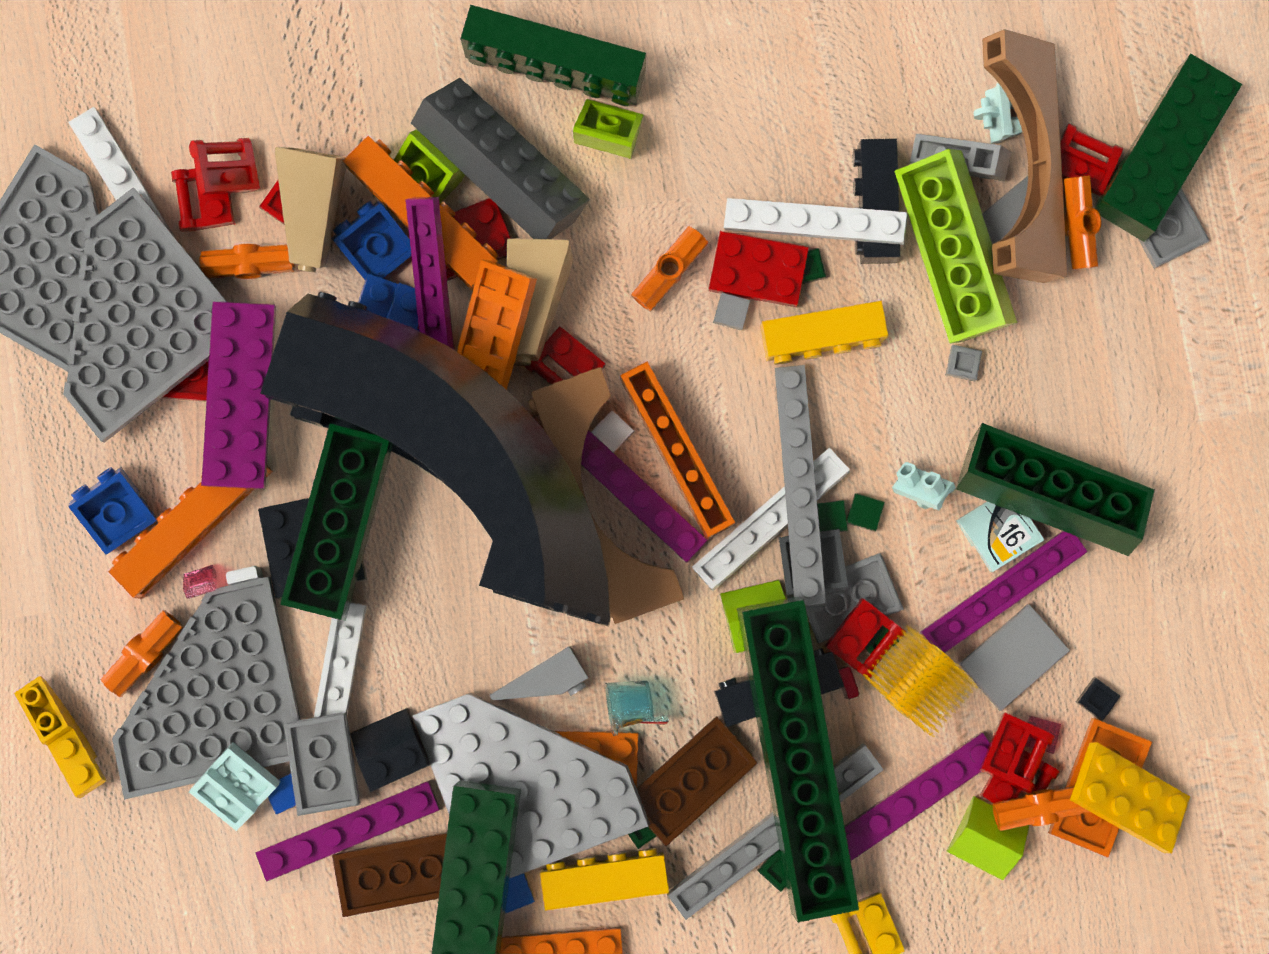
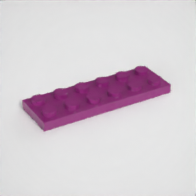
M229 302L212 303L201 486L266 488L271 399L266 398L260 392L274 352L275 305Z

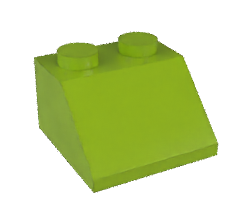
M417 129L409 133L394 158L396 163L402 160L412 170L413 174L411 177L417 183L422 180L434 192L431 197H439V204L461 183L465 176L458 167Z
M779 580L720 594L734 653L744 651L737 608L786 599Z

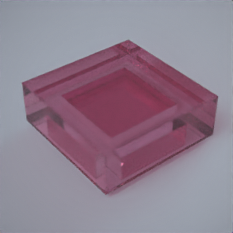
M213 565L183 574V591L187 599L217 589V573Z
M1029 716L1028 723L1055 736L1052 745H1048L1045 751L1054 754L1061 724ZM1029 736L1025 747L1033 748L1036 740Z

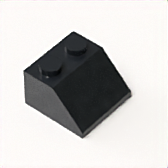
M407 708L350 733L358 765L370 792L430 765L420 736Z

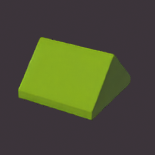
M586 99L573 128L574 143L631 159L644 114Z
M973 796L946 852L1004 880L1023 856L1030 825L999 831L994 820L993 806Z

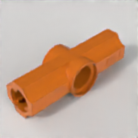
M1090 176L1063 179L1066 212H1064L1065 236L1069 237L1072 269L1098 267L1095 234L1099 232L1102 220L1099 212L1092 205Z
M688 226L669 250L659 257L657 264L632 292L631 297L643 308L651 312L671 287L680 281L682 274L709 242L696 229ZM668 262L674 263L678 267V271L674 275H666L661 270L662 266Z
M239 244L233 246V249L201 251L199 257L200 269L209 279L235 276L238 279H256L262 277V274L294 272L295 264L289 262L286 244L263 247L257 244Z
M162 610L142 634H137L126 644L121 652L123 655L100 679L104 686L118 697H123L143 673H148L161 660L164 655L162 652L183 630L184 627L181 622L166 610Z
M1075 786L1054 791L1052 789L1033 791L1032 794L1026 793L1025 797L992 804L994 820L999 831L1026 825H1049L1058 822L1059 818L1076 816L1090 811L1070 801Z

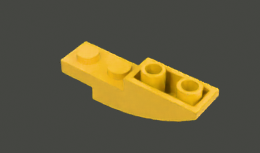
M42 676L37 677L14 693L42 744L48 746L75 797L81 799L107 781L95 761L97 755L65 705Z

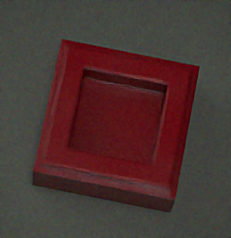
M843 667L838 669L844 685L842 691L845 699L849 700L858 697L860 693L851 668Z

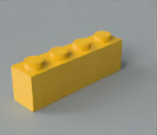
M882 301L762 321L760 325L766 362L774 360L775 365L792 362V357L804 355L805 360L822 356V352L833 350L834 354L848 353L852 351L851 347L863 345L864 349L877 348L882 346L881 342L885 341L888 337Z
M657 848L639 850V856L626 857V852L607 855L608 860L596 862L595 857H585L577 859L576 865L565 866L564 861L549 863L546 865V869H541L540 871L545 911L669 893L663 852L657 853Z

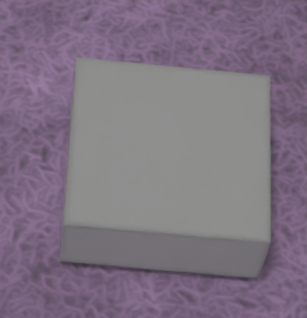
M721 293L713 323L742 331L750 300Z
M952 345L945 375L975 382L977 380L982 351Z

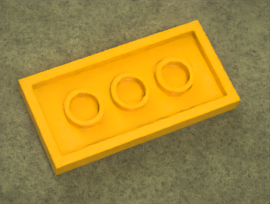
M1095 742L1089 743L1070 801L1162 853L1172 854L1190 796Z

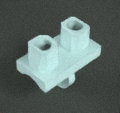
M997 83L996 87L985 91L986 97L981 99L982 108L976 109L973 112L974 119L983 120L984 129L990 130L991 144L1001 143L1009 137L1022 133L1018 117H1011L1010 109L1014 108L1000 84Z
M905 462L898 470V480L892 487L894 493L916 501L919 507L923 509L931 507L938 511L941 509L948 494L956 488L954 482L941 478L940 474L920 470L909 462Z

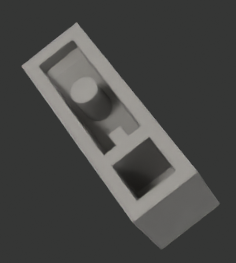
M916 134L910 159L911 164L947 149L962 150L970 176L999 181L1006 180L1011 151L1001 145Z
M570 646L489 696L492 700L561 695L567 691L572 696L586 687L583 681L589 677Z

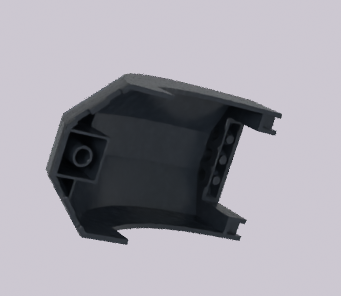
M318 292V296L308 293L286 312L260 394L265 395L268 399L293 406L290 415L297 420L327 429L329 424H334L377 435L393 443L391 452L415 463L456 493L471 509L493 540L479 586L491 589L493 593L609 627L611 618L608 578L600 539L586 499L568 464L545 430L511 393L483 369L449 346L410 326L366 310L367 306L361 303L349 301L348 305L336 301L337 297L328 293Z

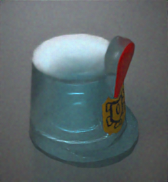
M648 681L605 683L607 709L613 736L618 735V728L638 723L665 725L669 722L667 715L653 716V704Z

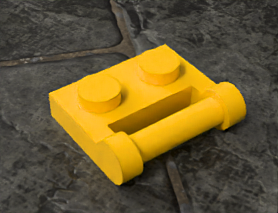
M880 892L858 900L859 910L830 916L832 922L837 924L849 954H862L848 920L852 915H856L871 950L870 954H901L905 952Z

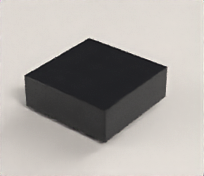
M1092 678L1076 703L1100 721H1103L1120 698V695L1097 678Z

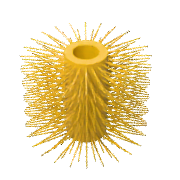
M908 627L910 631H913L912 634L915 637L913 638L907 633H904V635H907V639H910L912 643L909 644L901 638L906 648L904 649L897 643L896 645L900 650H903L902 653L891 646V650H894L897 654L896 657L891 652L889 654L885 650L894 663H891L885 656L880 655L893 671L886 665L884 666L879 660L877 661L882 666L881 668L886 673L888 672L891 677L889 678L881 669H877L874 665L873 667L879 675H882L884 680L869 670L868 672L879 684L874 680L872 681L867 675L865 676L870 684L884 695V698L906 718H910L924 732L926 731L932 736V732L922 723L925 722L931 729L933 728L936 732L938 731L926 717L931 718L938 726L943 727L931 712L936 716L938 715L944 721V716L942 717V714L938 711L945 712L948 716L949 714L942 705L954 711L948 703L949 701L955 706L958 705L956 701H953L954 698H951L952 695L963 703L960 699L961 696L959 697L956 692L959 691L963 696L967 697L964 693L965 691L961 688L965 687L968 691H971V689H968L969 685H965L963 682L966 680L972 685L976 683H972L970 681L972 678L969 679L968 675L964 673L965 671L962 672V669L956 666L958 664L954 663L941 649L933 643L927 642L916 630L914 631Z

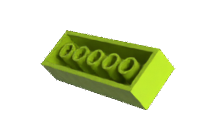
M947 149L895 170L894 172L949 343L964 342L1017 323L1003 276L993 274L992 242L962 150Z

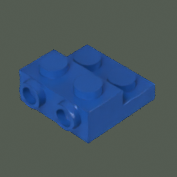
M368 201L356 211L359 217L351 223L347 219L333 229L336 235L331 238L364 280L367 274L384 278L411 257L410 239L381 202L378 201L373 204L371 201Z
M367 274L358 303L367 306L366 310L419 331L417 328L419 322L415 288Z
M112 467L106 469L97 476L99 482L90 488L86 484L79 487L71 494L73 500L70 501L68 506L105 555L157 521L156 515L141 497L138 488L122 467L116 471Z

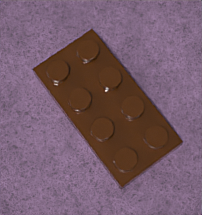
M717 716L637 787L650 822L648 827L665 847L758 763Z
M447 832L333 854L332 858L342 916L348 917L439 899Z

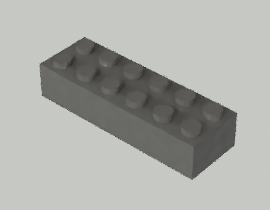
M461 78L425 97L411 121V124L533 239H552L575 223L590 200Z

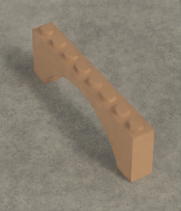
M1003 29L982 39L983 66L1000 84L1019 119L1027 150L1028 185L1025 202L1018 220L1002 239L992 244L993 274L1048 283L1067 277L1055 44Z
M601 367L532 391L533 399L527 400L533 418L540 416L543 429L568 464L585 499L581 478L584 441L595 415L611 397ZM591 513L601 543L609 585L610 618H613L614 624L684 600L673 569L650 565L625 553L605 535Z

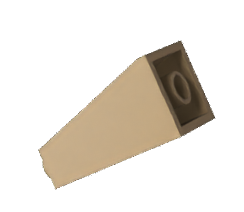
M276 147L275 159L289 262L298 264V270L316 272L317 268L325 267L327 263L346 166L343 163L346 157L294 147Z
M507 239V268L537 279L514 362L516 366H530L531 361H538L541 357L573 266V256L569 240Z

